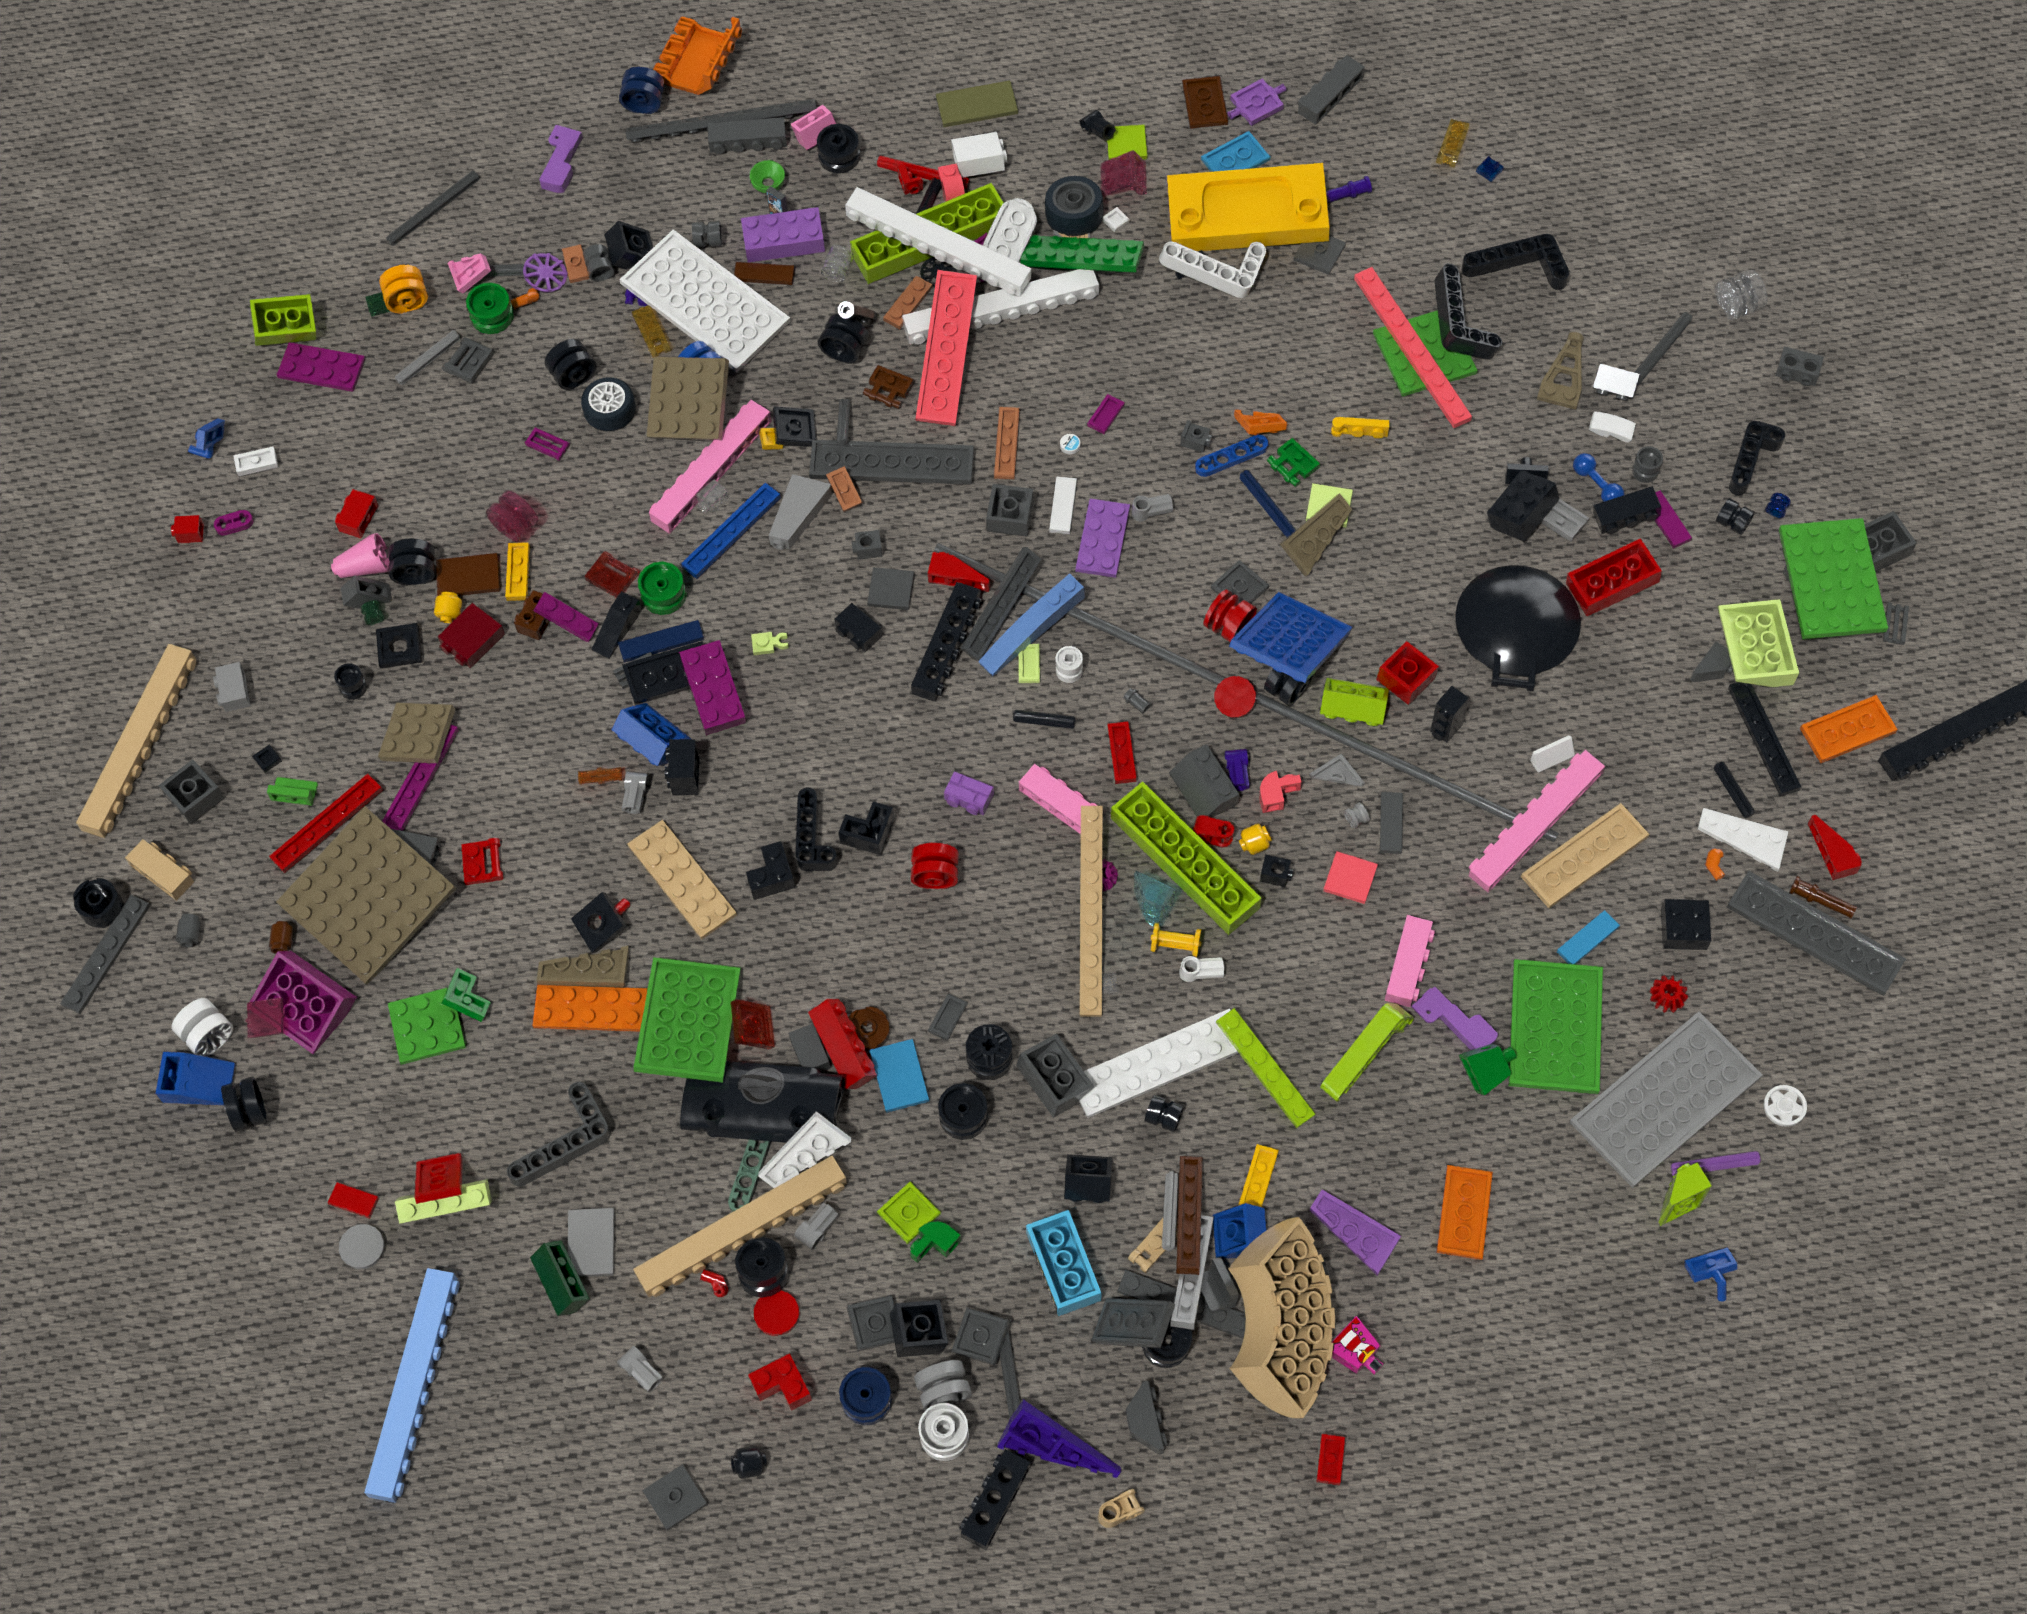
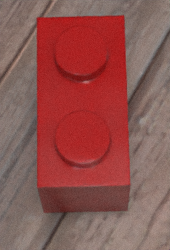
M352 489L350 495L344 500L341 512H338L335 518L339 532L362 538L378 507L375 496Z

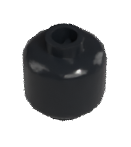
M757 1446L739 1448L731 1456L733 1474H737L741 1479L760 1476L763 1467L767 1466L766 1455L764 1452L761 1453Z

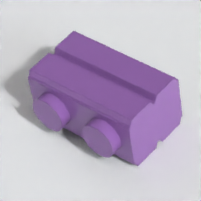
M957 772L953 773L944 791V798L950 806H961L973 815L978 813L984 815L994 795L993 786Z

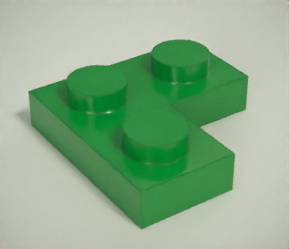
M456 968L441 1004L482 1022L490 1001L471 993L477 978L476 976Z

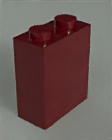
M471 603L437 637L441 644L439 647L447 655L449 653L455 656L454 659L461 666L467 665L469 668H472L505 635L501 624Z

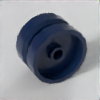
M647 67L629 68L623 74L619 102L625 109L633 113L652 114L658 111L661 106L664 79L658 72Z
M870 1367L856 1368L849 1372L841 1382L839 1395L842 1409L846 1416L854 1423L864 1426L874 1425L883 1420L889 1413L892 1405L890 1385L885 1375L877 1369ZM868 1394V1397L863 1398V1395Z

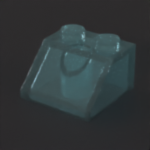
M1136 871L1134 873V894L1142 916L1148 924L1154 926L1155 923H1159L1163 927L1174 907L1175 889Z

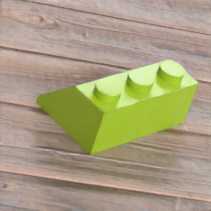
M1326 678L1320 714L1330 719L1340 717L1345 718L1348 722L1363 721L1371 726L1383 725L1389 689Z
M1698 1162L1693 1165L1687 1163L1677 1169L1678 1172L1673 1176L1674 1179L1669 1184L1670 1187L1665 1195L1658 1222L1660 1226L1700 1207L1712 1185Z

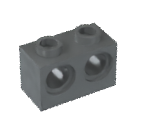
M1784 346L1775 376L1785 381L1793 380L1800 382L1804 386H1815L1824 357Z

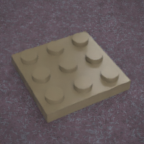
M396 703L378 757L381 761L438 763L455 708L453 705Z

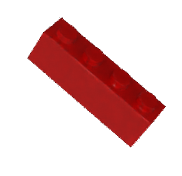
M826 999L809 1011L808 1014L838 1074L845 1076V1088H860L877 1076L874 1064L868 1058L864 1050L865 1046L858 1038L855 1026L845 1012L844 1004L839 999Z

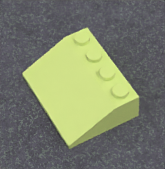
M1781 600L1718 606L1736 682L1768 687L1793 685L1799 675V670Z

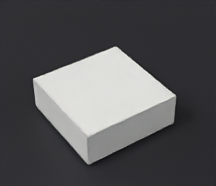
M1118 207L1102 217V221L1113 232H1116L1130 221Z

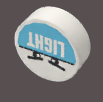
M1074 434L1064 435L1060 440L1061 450L1066 454H1075L1080 449V439Z

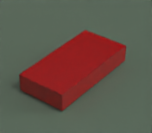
M337 1182L327 1203L370 1219L379 1197Z

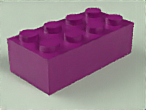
M720 640L679 652L705 735L745 724V715Z

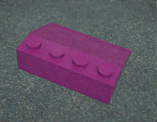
M278 951L247 1007L307 1051L314 1054L348 1015L357 997L294 952Z

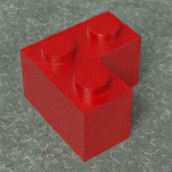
M790 1353L748 1374L760 1401L782 1391L791 1411L812 1401L810 1392Z

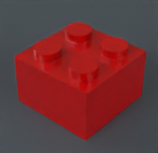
M1406 641L1380 666L1376 680L1409 705L1435 680L1439 666Z

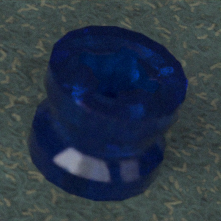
M1773 493L1770 498L1771 502L1766 505L1765 510L1774 517L1783 518L1786 514V509L1791 504V500L1782 493Z

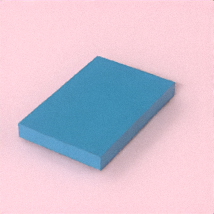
M1250 131L1201 156L1202 162L1211 172L1252 169L1268 162L1271 158Z
M913 1039L870 1050L886 1113L929 1102Z

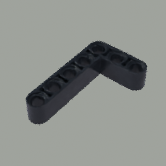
M1541 234L1467 253L1463 258L1461 268L1464 276L1476 277L1540 261L1550 286L1556 290L1564 289L1569 277V269L1554 236L1551 234Z
M1447 263L1434 280L1441 343L1449 351L1491 359L1501 347L1502 339L1495 333L1465 325L1460 273L1455 265Z

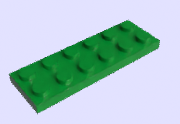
M1031 235L1022 253L1020 262L1030 267L1137 272L1144 250V241Z

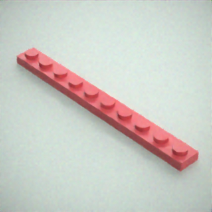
M1370 267L1355 274L1354 280L1452 427L1456 428L1471 421L1472 415L1374 269Z

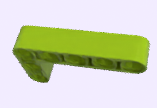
M1386 1003L1325 1078L1320 1088L1335 1101L1339 1102L1340 1096L1350 1090L1394 1033H1403V1029L1407 1024L1410 1025L1413 1022L1414 1017L1398 1004Z

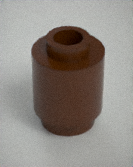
M277 921L276 924L271 925L269 947L274 954H277L278 951H288L291 949L293 927L288 922Z

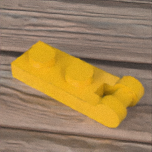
M1335 417L1332 421L1331 434L1335 437H1340L1342 434H1351L1354 437L1367 435L1377 439L1388 437L1389 420Z

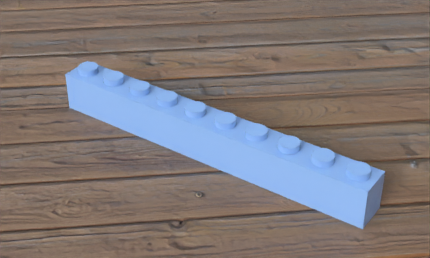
M427 1268L364 1493L369 1498L396 1503L397 1497L402 1496L404 1483L401 1482L403 1475L407 1474L410 1468L409 1453L414 1451L417 1438L414 1437L416 1428L421 1427L423 1415L420 1413L422 1406H426L429 1399V1392H427L428 1384L434 1380L435 1369H433V1366L441 1355L439 1344L441 1338L444 1339L447 1334V1325H445L447 1316L450 1317L453 1312L452 1297L459 1290L460 1283L452 1272Z

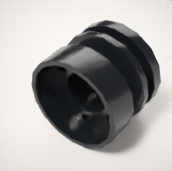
M984 1024L976 1027L969 1034L966 1040V1059L970 1071L976 1077L984 1080H996L1003 1077L1010 1070L1013 1063L1012 1041L1009 1034L1002 1027L994 1024Z
M1171 1318L1163 1339L1164 1341L1167 1338L1170 1339V1345L1166 1347L1161 1345V1348L1142 1347L1145 1357L1153 1365L1160 1368H1172L1180 1365L1186 1359L1192 1344L1191 1329L1172 1327Z

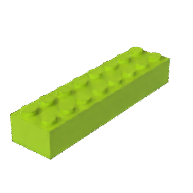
M990 183L916 215L973 241L989 232L1000 207L1004 203L993 184ZM878 230L850 241L852 257L868 284L934 257L927 253H921L917 248L910 245H904L900 240L893 237H887Z
M1143 781L1111 807V819L1228 935L1260 909L1262 898Z

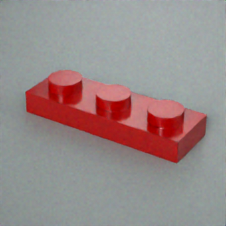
M1129 722L1107 724L1115 784L1136 782Z

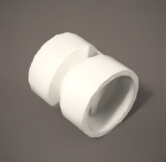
M1065 646L1056 654V675L1063 682L1073 683L1082 676L1083 657L1080 650L1076 647Z

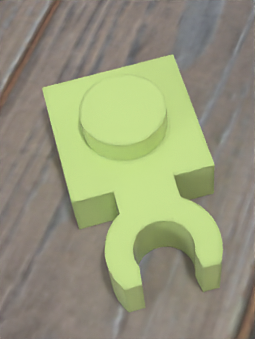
M772 632L751 634L754 655L774 653V647L779 649L789 648L788 643L780 642L782 639H787V633H779L776 637H773Z

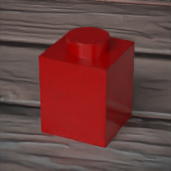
M199 515L175 516L174 524L171 525V534L178 543L203 542L204 524Z

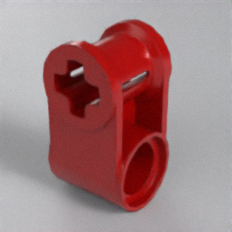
M1199 815L1195 819L1193 831L1206 844L1228 847L1233 841L1234 826L1229 821Z

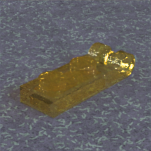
M1450 120L1436 163L1449 164V167L1455 168L1469 129L1468 123Z
M647 305L632 311L634 321L651 357L654 358L661 352L667 353L671 351L651 306ZM660 341V345L654 346V343Z

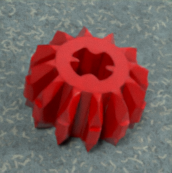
M1664 975L1660 980L1656 979L1654 981V986L1650 988L1649 992L1652 994L1650 1002H1657L1655 1009L1663 1006L1664 1013L1667 1012L1668 1008L1674 1013L1677 1008H1683L1688 995L1685 994L1687 987L1681 986L1682 979L1676 982L1674 981V975L1669 980Z

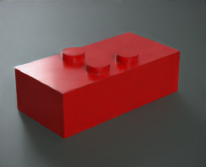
M1640 538L1567 573L1566 585L1585 615L1589 616L1659 583L1662 570Z

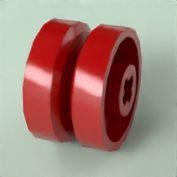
M925 843L915 846L912 849L911 855L913 865L911 867V882L925 889H947L955 886L958 883V868L956 867L959 861L958 850L953 846L943 843Z

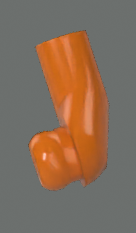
M530 288L527 294L512 299L511 303L514 309L538 301L540 295L538 290Z
M1714 848L1708 852L1705 866L1717 881L1725 876L1719 867L1723 851Z

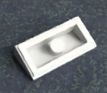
M1566 736L1533 751L1531 763L1536 771L1541 772L1573 757L1575 753L1572 737Z

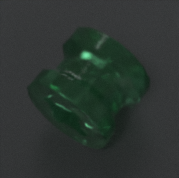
M368 601L361 606L360 610L365 615L364 621L366 625L372 626L385 620V615L381 611L382 607L379 601Z

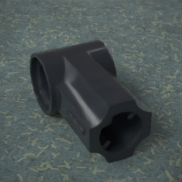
M1094 110L1079 120L1081 128H1084L1088 135L1094 133L1102 139L1110 140L1116 131L1115 126L1105 120L1098 110Z

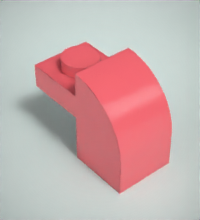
M957 163L938 167L944 201L946 202L965 194Z
M1277 771L1269 773L1263 779L1260 786L1259 801L1262 813L1283 810V793L1301 790L1302 782L1300 775L1288 774L1279 778Z

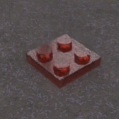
M739 999L731 1001L735 1043L762 1049L774 1048L770 1006Z

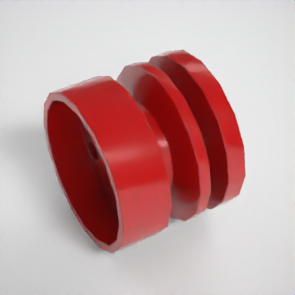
M1225 589L1210 605L1205 615L1203 626L1208 629L1212 628L1214 633H1219L1222 630L1221 637L1231 642L1238 628L1242 629L1257 614V608L1245 600L1238 604L1239 597L1236 594L1232 595L1231 591Z

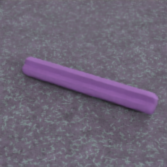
M1754 1151L1671 1164V1173L1675 1176L1678 1172L1677 1169L1687 1163L1693 1165L1698 1162L1703 1172L1758 1165L1761 1160L1759 1152Z

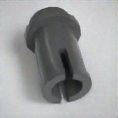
M1129 689L1123 697L1127 704L1130 703L1142 714L1151 706V703L1140 696L1136 689Z

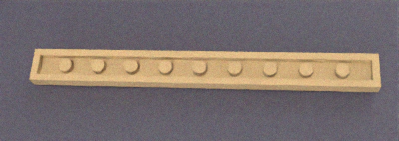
M1081 806L1080 1017H1102L1103 806Z

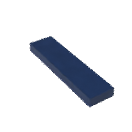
M695 620L621 641L618 644L625 663L650 652L653 655L704 640L699 621Z

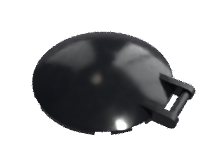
M1521 565L1501 566L1477 576L1462 592L1455 613L1457 633L1465 649L1476 660L1492 669L1491 687H1498L1500 685L1534 691L1535 675L1551 668L1553 669L1562 663L1575 648L1581 629L1578 605L1566 586L1554 576L1542 570ZM1499 674L1528 677V680L1499 677Z

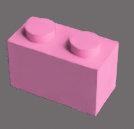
M821 105L793 122L791 126L797 141L808 150L817 145L818 134L825 127L836 123L832 113L824 105Z

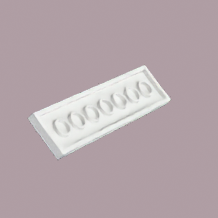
M1230 1009L1085 1070V1074L1094 1085V1088L1079 1101L1087 1118L1237 1054L1238 1051L1216 1024V1020L1228 1013Z

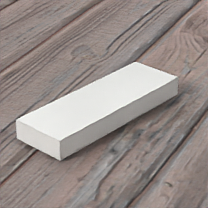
M1056 477L1049 532L1070 534L1077 478Z

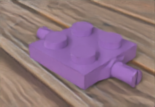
M1262 78L1231 94L1230 100L1236 108L1227 112L1228 117L1233 119L1238 115H1242L1252 126L1283 110L1284 104L1278 98V95L1286 91L1285 85L1281 84L1276 88H1272Z

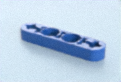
M1255 435L1203 456L1196 461L1195 471L1199 476L1207 477L1252 459L1267 451L1268 440L1263 435ZM1256 442L1262 444V447L1255 446ZM1243 449L1246 451V454L1238 456L1235 451ZM1223 456L1228 459V462L1222 464L1217 459ZM1201 464L1208 466V469L1201 468Z

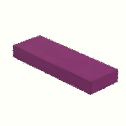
M1661 490L1657 491L1656 495L1661 505V516L1655 519V522L1673 549L1692 540L1691 535Z

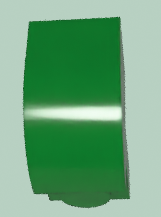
M928 1222L918 1229L919 1236L922 1239L918 1238L911 1245L910 1256L915 1262L919 1263L928 1251L934 1247L947 1258L961 1242V1235L943 1222Z

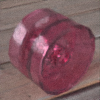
M506 490L499 497V503H493L486 510V515L499 532L513 542H519L526 535V529L531 530L538 523L539 519L532 507L522 497L510 490Z

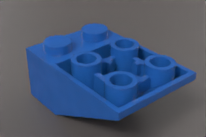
M163 1052L155 1094L162 1103L224 1105L221 1086L232 1083L235 1063L189 1053Z

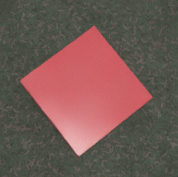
M1336 851L1323 891L1365 904L1378 864Z

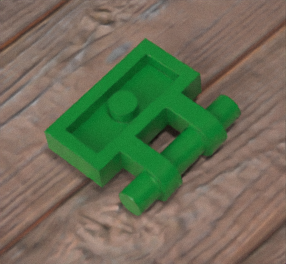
M1293 438L1277 449V454L1280 456L1278 459L1273 455L1267 459L1271 468L1275 472L1278 471L1284 477L1283 479L1294 487H1297L1301 482L1296 476L1300 474L1306 479L1320 468V463ZM1285 463L1292 467L1290 471L1284 466Z

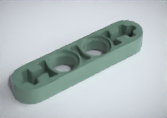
M748 1140L728 1200L729 1208L732 1212L739 1209L733 1203V1201H738L740 1193L736 1192L737 1190L743 1193L742 1202L744 1205L751 1202L759 1178L758 1173L762 1169L770 1141L760 1143L759 1152L755 1151L756 1141ZM750 1157H757L759 1163L755 1167H749L746 1164L747 1160ZM745 1177L752 1180L751 1186L748 1188L741 1187L739 1185L741 1179Z

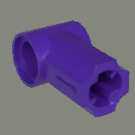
M1247 749L1225 750L1226 769L1229 771V779L1237 791L1249 789Z

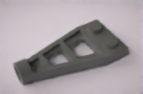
M843 302L836 306L834 313L839 314L845 319L857 318L860 323H871V320H876L877 312L852 305L849 302Z

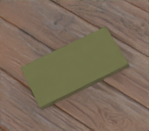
M1010 80L936 94L943 128L1018 114Z

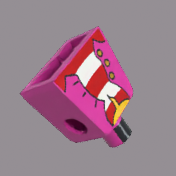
M1357 1316L1331 1342L1334 1343L1331 1358L1356 1374L1365 1366L1375 1375L1384 1365L1374 1356L1379 1351V1343Z

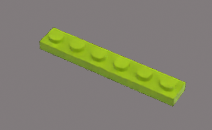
M1235 1008L1216 1020V1024L1296 1128L1315 1116L1313 1110Z

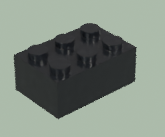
M1521 470L1487 511L1490 527L1498 532L1526 541L1559 500L1556 483Z

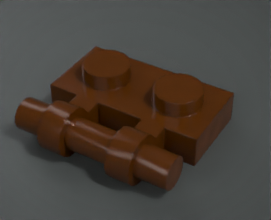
M877 365L869 379V385L874 387L872 390L865 388L863 395L869 397V400L874 402L877 400L885 403V406L889 408L895 407L900 409L902 402L896 400V398L899 396L905 399L914 384V380ZM881 390H884L889 392L890 394L886 396L884 394H881L880 392Z

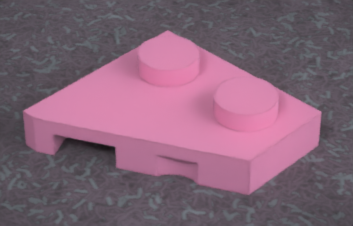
M481 253L472 257L461 258L459 262H448L457 290L461 293H465L491 271L486 256Z

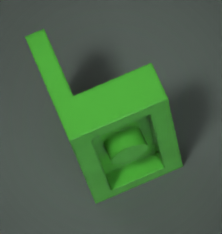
M277 777L275 785H268L267 794L271 801L312 806L318 783Z

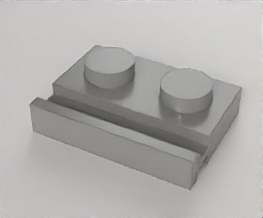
M1559 499L1541 523L1572 542L1583 529V526L1587 524L1589 517Z

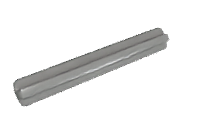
M452 330L395 375L396 381L400 385L405 384L460 340L459 334Z
M1170 1171L1165 1176L1162 1248L1168 1252L1175 1249L1179 1175L1174 1173V1171Z

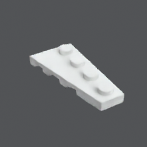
M815 1112L759 1171L758 1177L773 1188H776L799 1175V1172L805 1168L814 1166L821 1158L830 1156L837 1148L849 1144L851 1137L818 1112Z

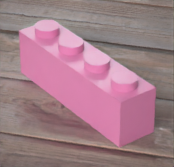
M1036 764L1019 781V791L1079 834H1081V806H1097L1095 803L1090 804L1078 791L1069 789L1061 779H1055L1046 768H1040Z
M1407 915L1385 1001L1411 1007L1412 1001L1417 1002L1420 989L1416 988L1417 981L1422 982L1425 969L1421 968L1422 961L1427 962L1430 952L1429 949H1426L1427 942L1432 943L1435 930L1431 929L1432 921Z

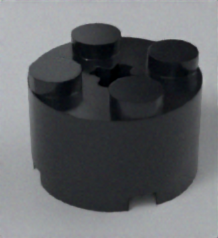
M96 878L97 880L84 881L77 887L73 895L75 910L86 924L96 928H106L119 915L124 906L123 900L112 883L106 879Z

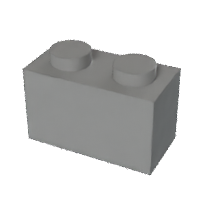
M240 662L215 667L216 676H213L215 687L219 689V694H216L218 705L223 706L225 712L249 707L250 700L245 672Z

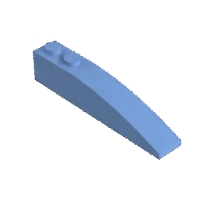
M1068 574L1030 607L979 660V664L992 676L997 674L1019 652L1026 649L1029 644L1033 643L1085 598L1084 587L1071 574Z

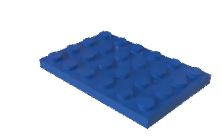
M1278 592L1231 639L1229 647L1235 649L1240 654H1246L1254 658L1259 663L1273 667L1277 672H1283L1291 676L1296 681L1306 683L1348 637L1352 627Z

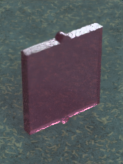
M283 998L247 1003V1019L245 1021L247 1022L248 1038L284 1034L283 1018H285V1014H283Z

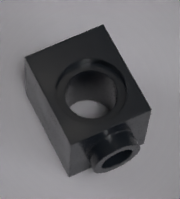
M1265 854L1260 882L1285 887L1286 882L1291 881L1294 869L1290 868L1291 860ZM1278 869L1281 870L1282 873L1275 874L1272 871Z

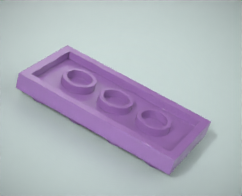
M1097 499L1089 500L1075 572L1116 578L1130 504Z

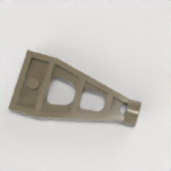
M1570 332L1568 334L1566 344L1542 380L1537 400L1576 410L1582 390L1581 346L1584 340L1582 334L1578 332ZM1564 357L1575 359L1574 368L1561 365ZM1564 373L1572 377L1571 387L1554 383L1557 374Z

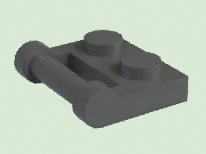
M464 337L460 342V347L451 359L444 363L442 370L472 384L493 356V350ZM467 349H469V352L466 354V356H465V357L463 358V360L460 362V364L458 365V367H456V364L459 362V360H460V359L462 358V356L465 354V352L467 351Z

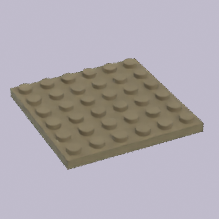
M364 806L276 903L367 985L457 888Z

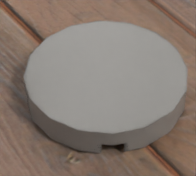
M358 1224L349 1228L339 1242L341 1259L354 1269H367L374 1266L385 1251V1241L382 1234L375 1227L368 1224Z

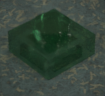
M382 292L365 297L371 317L390 312L385 305Z

